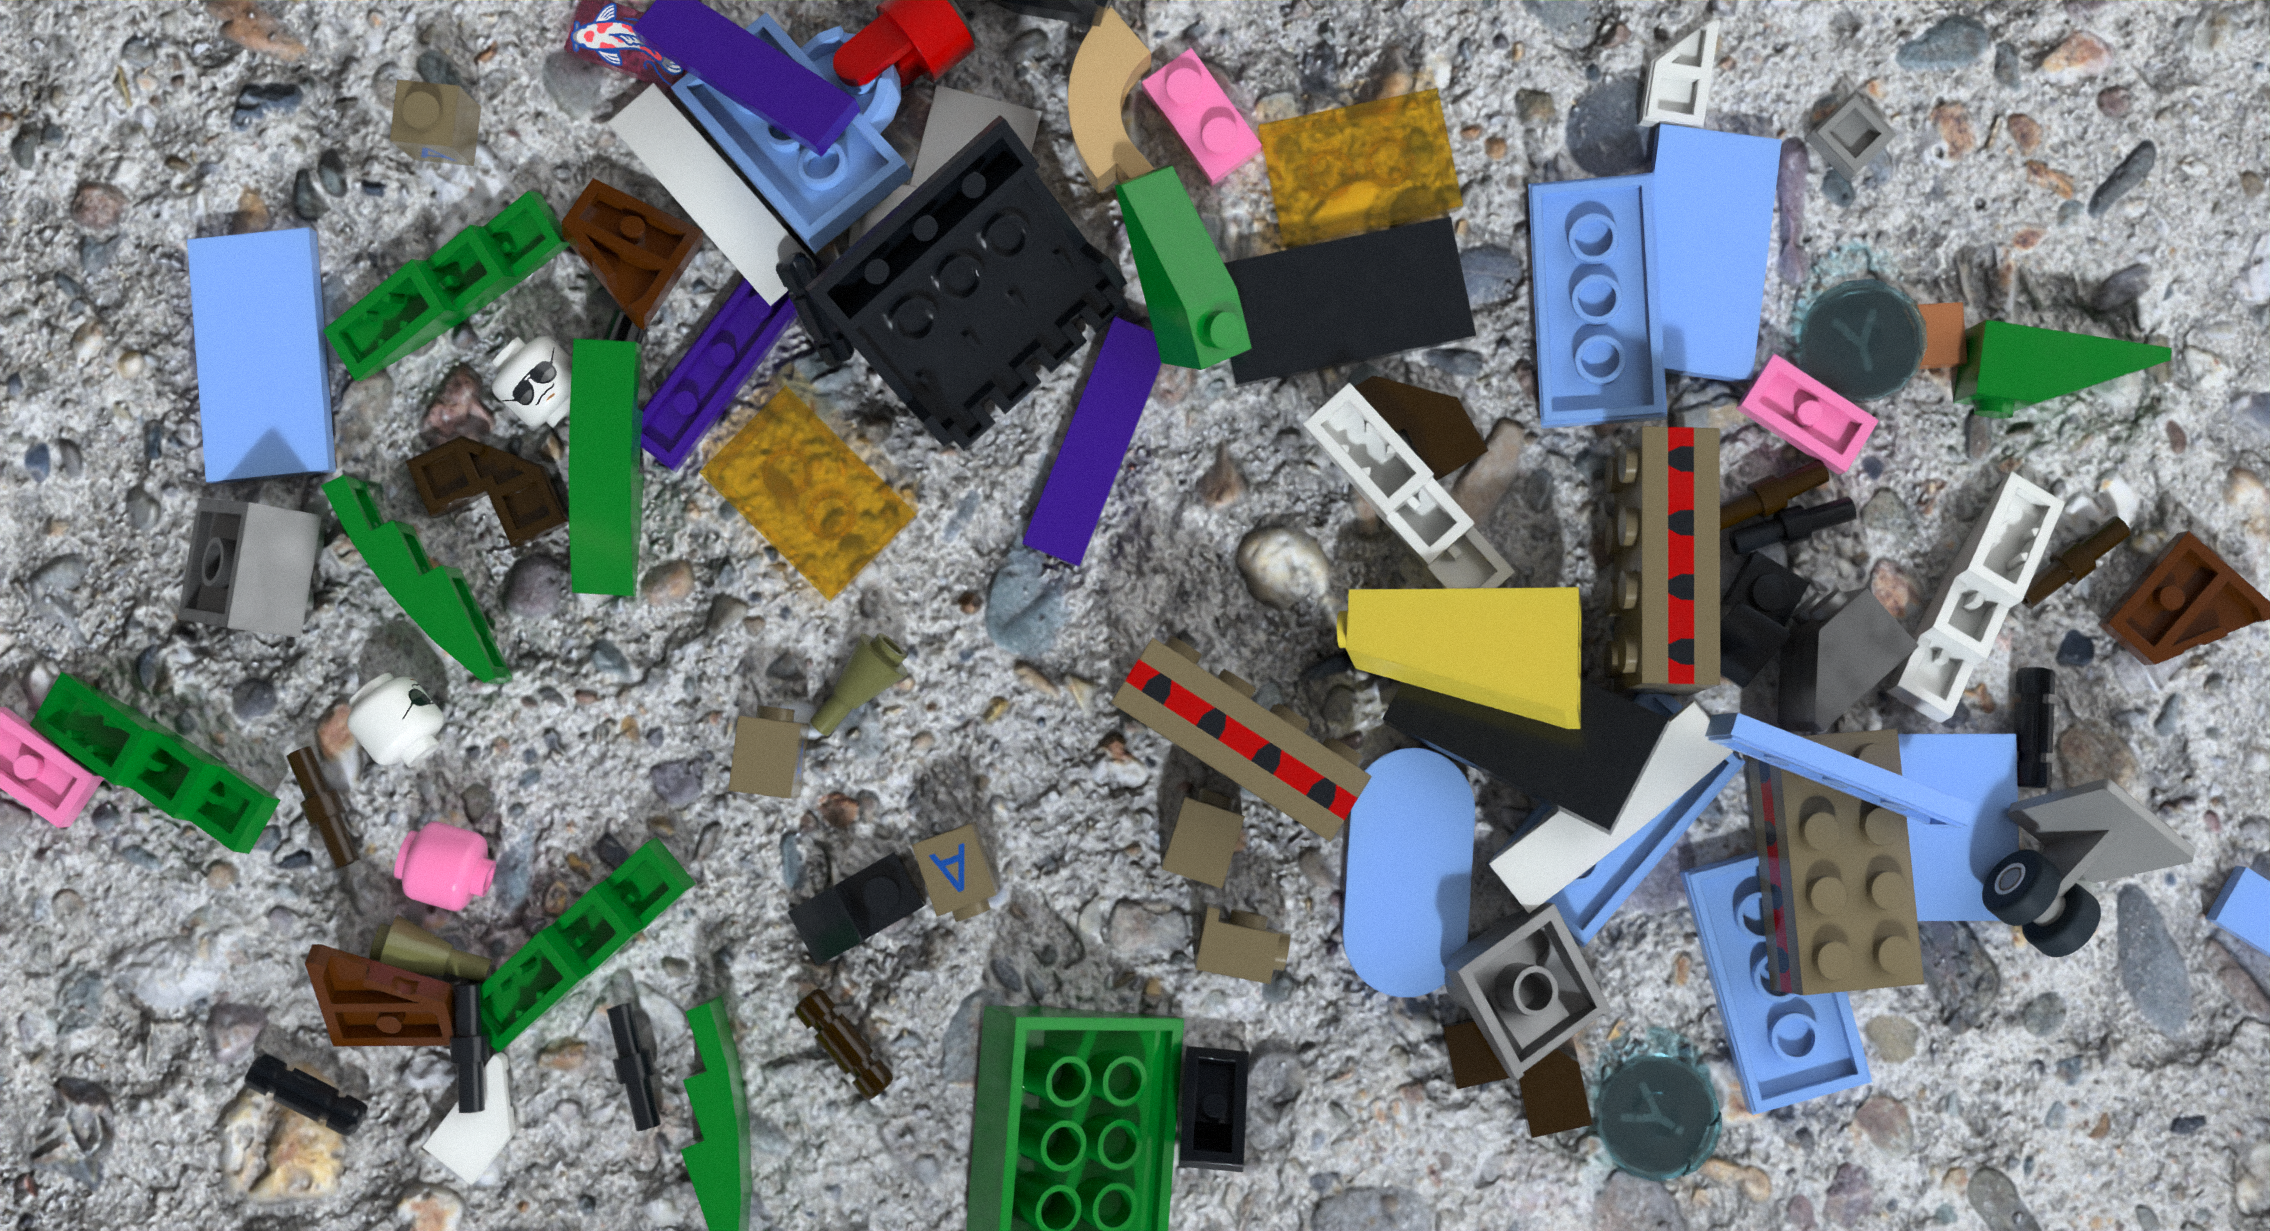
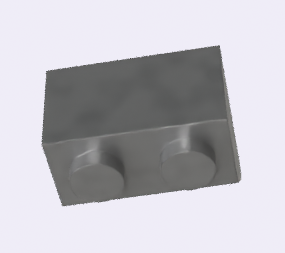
M198 498L178 619L225 628L301 638L303 625L309 621L313 610V594L309 590L313 565L320 559L324 546V536L320 530L322 515L251 502Z
M1838 588L1825 597L1820 593H1816L1792 613L1790 617L1795 624L1789 629L1792 634L1781 647L1777 723L1787 732H1824L1919 646L1868 588L1842 592Z

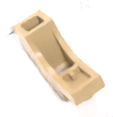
M1112 7L1107 10L1100 27L1092 26L1082 41L1074 59L1068 86V112L1074 150L1083 172L1098 194L1116 179L1121 183L1155 170L1130 141L1121 119L1125 101L1131 90L1142 78L1151 72V52Z

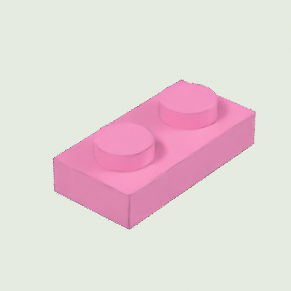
M1192 48L1142 82V91L1211 186L1261 152L1262 144Z
M1775 353L1766 359L1735 409L1814 460H1820L1825 467L1838 475L1847 472L1879 422L1872 415Z
M0 707V788L56 827H71L104 778L31 727L29 722L10 709Z

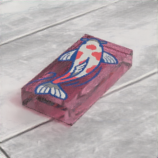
M610 0L581 1L564 46L569 55L650 84L654 83L656 86L672 92L671 86L689 73L639 41L632 27L645 13Z

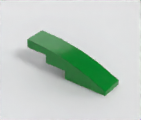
M527 191L486 225H469L426 260L411 259L323 329V332L355 381H363L469 318L522 282L569 247L570 244L563 237L562 225L541 193Z
M573 338L568 467L572 593L636 597L644 475L639 473L643 411L637 408L642 346L637 342Z
M341 475L321 485L351 542L388 593L425 633L483 683L504 684L512 680L513 677L462 570L445 565L433 568L414 526L396 520L385 523L366 482Z
M61 671L30 723L31 727L111 784L133 789L172 818L192 822L233 852L245 854L251 852L281 801L234 768L184 737L70 673Z
M658 837L642 845L609 877L593 886L552 925L538 932L480 986L482 1032L489 1033V1043L497 1053L507 1048L696 885L695 881Z
M720 995L698 1003L685 1011L705 1067L694 1071L683 1080L702 1135L691 1139L680 1150L709 1231H749L752 1195L750 1121L739 1055Z

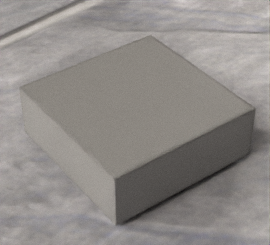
M1854 91L1805 139L1846 181H1849L1897 134Z

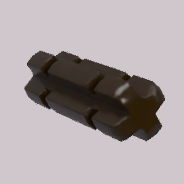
M822 989L813 990L797 1003L794 1008L795 1014L807 1029L812 1026L817 1031V1034L814 1036L842 1072L845 1075L850 1072L855 1079L852 1084L867 1100L875 1098L891 1084L893 1080L892 1073L880 1059L877 1061L872 1059L870 1054L873 1050L842 1013L839 1016L835 1014L832 1009L836 1005Z

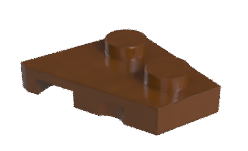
M592 178L562 220L563 237L635 326L644 331L703 244V230Z
M2190 531L2177 533L2097 625L2143 665H2156L2179 656L2185 650L2195 646L2206 645L2228 636V633L2255 622L2269 620L2270 601Z
M312 944L305 961V966L333 1047L450 1046L449 1036L456 1034L455 997L452 984L329 946Z

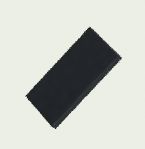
M1451 217L1224 263L1237 288L1252 347L1250 350L1229 358L1235 388L1472 340L1476 336Z
M1581 678V729L1562 728L1402 682L1382 718L1385 725L1610 836L1669 727L1668 718Z

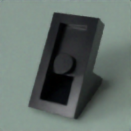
M1759 551L1749 554L1720 603V676L1740 689H1744L1788 641L1792 632L1784 628L1810 584L1807 580Z
M895 851L788 911V914L813 960L819 966L864 942L872 935L927 904L898 851Z
M1195 1046L1186 1047L1182 1112L1178 1134L1179 1167L1243 1172L1249 1051Z

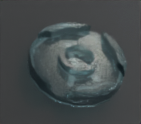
M1874 279L1845 281L1823 292L1807 311L1798 335L1799 360L1806 374L1851 403L1878 402L1901 391L1918 372L1928 346L1926 321L1912 298L1903 291L1900 292L1895 287L1888 286L1885 282Z
M1664 1053L1640 1054L1618 1064L1602 1082L1594 1104L1595 1130L1605 1152L1628 1173L1649 1181H1667L1666 1179H1673L1680 1175L1684 1177L1697 1171L1715 1151L1722 1131V1114L1719 1111V1103L1711 1082L1690 1063Z

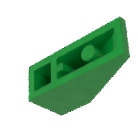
M1165 165L1115 184L1161 363L1203 370L1252 349L1237 288L1173 165Z
M1984 320L1965 330L1967 363L1958 367L1953 403L1975 406L1974 414L1978 416L1999 419L2012 418L2014 411L2170 361L2172 348Z

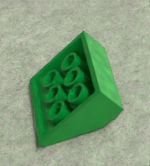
M984 1006L966 1231H1168L1184 1018L1045 1006Z

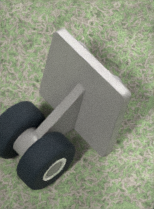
M2101 779L2011 803L2008 817L2044 845L2043 852L2040 854L2035 850L2024 849L2002 859L1993 868L1984 883L1982 900L1986 909L2005 924L2012 926L2022 925L2025 939L2043 954L2049 957H2063L2074 953L2089 941L2095 933L2101 918V908L2098 900L2076 883L2081 876L2090 882L2097 883L2186 864L2193 861L2196 849L2172 830L2167 823L2161 821L2129 795L2123 787L2110 779Z

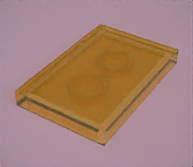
M1438 88L1258 125L1257 133L1262 144L1261 151L1282 248L1457 212L1463 207Z
M786 385L699 472L831 603L918 517Z

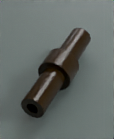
M1816 460L1779 478L1770 474L1748 484L1746 493L1720 504V531L1757 514L1762 518L1772 515L1777 511L1787 508L1788 500L1829 482V474L1825 465L1820 460Z
M2113 516L2079 543L2074 540L2069 541L2050 556V564L2033 576L2021 603L2027 608L2032 609L2067 582L2072 585L2077 584L2096 569L2095 561L2131 535L2128 525L2119 517Z
M311 746L288 754L286 757L305 798L300 803V806L309 826H317L335 869L337 870L357 862L360 858L341 815L346 813L345 807L337 789L329 790Z

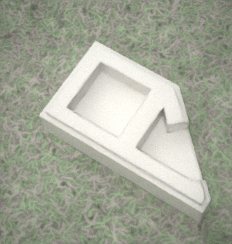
M1709 19L1696 31L1673 47L1668 48L1649 63L1644 82L1638 120L1639 126L1657 128L1661 123L1703 129L1720 20Z
M502 1052L494 1054L483 1068L485 1110L475 1113H459L457 1101L423 1145L425 1150L470 1185H473L481 1178L516 1132L514 1107L510 1106L506 1071L509 1069L508 1057Z

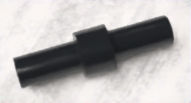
M1849 496L1804 509L1800 504L1777 511L1773 514V519L1730 531V544L1736 555L1779 542L1785 547L1810 540L1812 532L1855 520L1857 517L1856 508Z
M480 983L454 985L456 1034L449 1036L450 1062L457 1063L459 1113L481 1112L485 1110L483 1061L490 1059L489 1033L482 1032Z
M629 1002L608 1008L606 1010L618 1057L612 1059L618 1084H625L636 1131L661 1125V1120L650 1076L655 1074L650 1050H643L632 1004Z

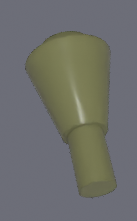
M878 633L875 638L867 634H861L833 689L834 693L810 719L812 726L821 734L829 736L852 709L859 708L906 677L908 671L902 663L907 658L905 652L892 639L882 633Z
M399 914L395 917L392 925L380 924L369 955L371 960L423 976H444L447 973L482 983L487 980L493 960L453 949L454 945Z

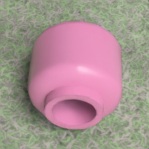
M432 821L426 824L419 832L412 830L405 837L396 859L394 876L402 880L403 892L407 897L450 911H460L471 902L474 895L485 897L495 875L496 861L487 859V841L480 834L442 822Z

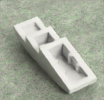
M654 83L607 122L770 306L788 291L787 287L783 286L776 272V265L781 259L788 257L792 253L802 252L811 260L814 268L817 266Z
M1350 382L1303 423V427L1342 474L1443 589L1498 588L1515 573L1511 566L1473 527L1475 522L1433 478L1434 473Z
M2012 471L2004 477L1938 587L1912 637L1919 646L1899 663L1886 690L1888 694L1939 724L1953 716L1974 666L1988 658L2008 610L2023 601L2064 507V501Z
M1692 700L1668 718L1669 727L1611 836L1564 812L1552 808L1542 816L1541 822L1491 858L1489 862L1491 868L1528 913H1531L1634 835L1734 752L1732 749L1708 740L1709 738L1705 734L1710 718L1695 700Z

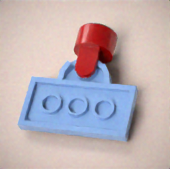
M884 0L876 6L879 17L857 34L845 33L840 25L818 33L801 48L767 12L745 28L746 31L856 99L861 111L822 157L691 73H687L673 84L671 89L679 101L808 247L816 253L913 176L906 161L880 134L894 119L901 101V88L909 85L921 75L931 83H934L975 51L974 43L976 42L974 31L954 0Z

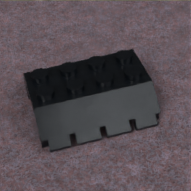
M1000 115L805 287V290L826 316L943 447L951 440H954L963 451L968 449L996 424L982 407L989 399L1006 415L1041 383V380L1030 369L1028 364L1036 358L1051 374L1087 342L1082 333L1073 325L1082 318L1097 333L1114 316L1118 315L1128 306L1126 300L1118 292L1127 284V281L1110 258L1085 239L1036 174L1035 170L1040 167L1038 162L1005 118Z

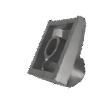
M1544 902L1531 913L1524 909L1508 915L1456 951L1448 961L1445 969V986L1449 996L1455 1003L1468 1009L1492 1051L1512 1080H1519L1524 1076V1071L1594 1020L1612 1012L1555 903Z

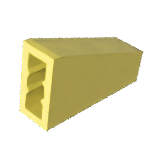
M1579 587L1349 589L1348 611H1339L1337 616V642L1339 648H1346L1355 669L1562 728L1581 729L1582 605Z

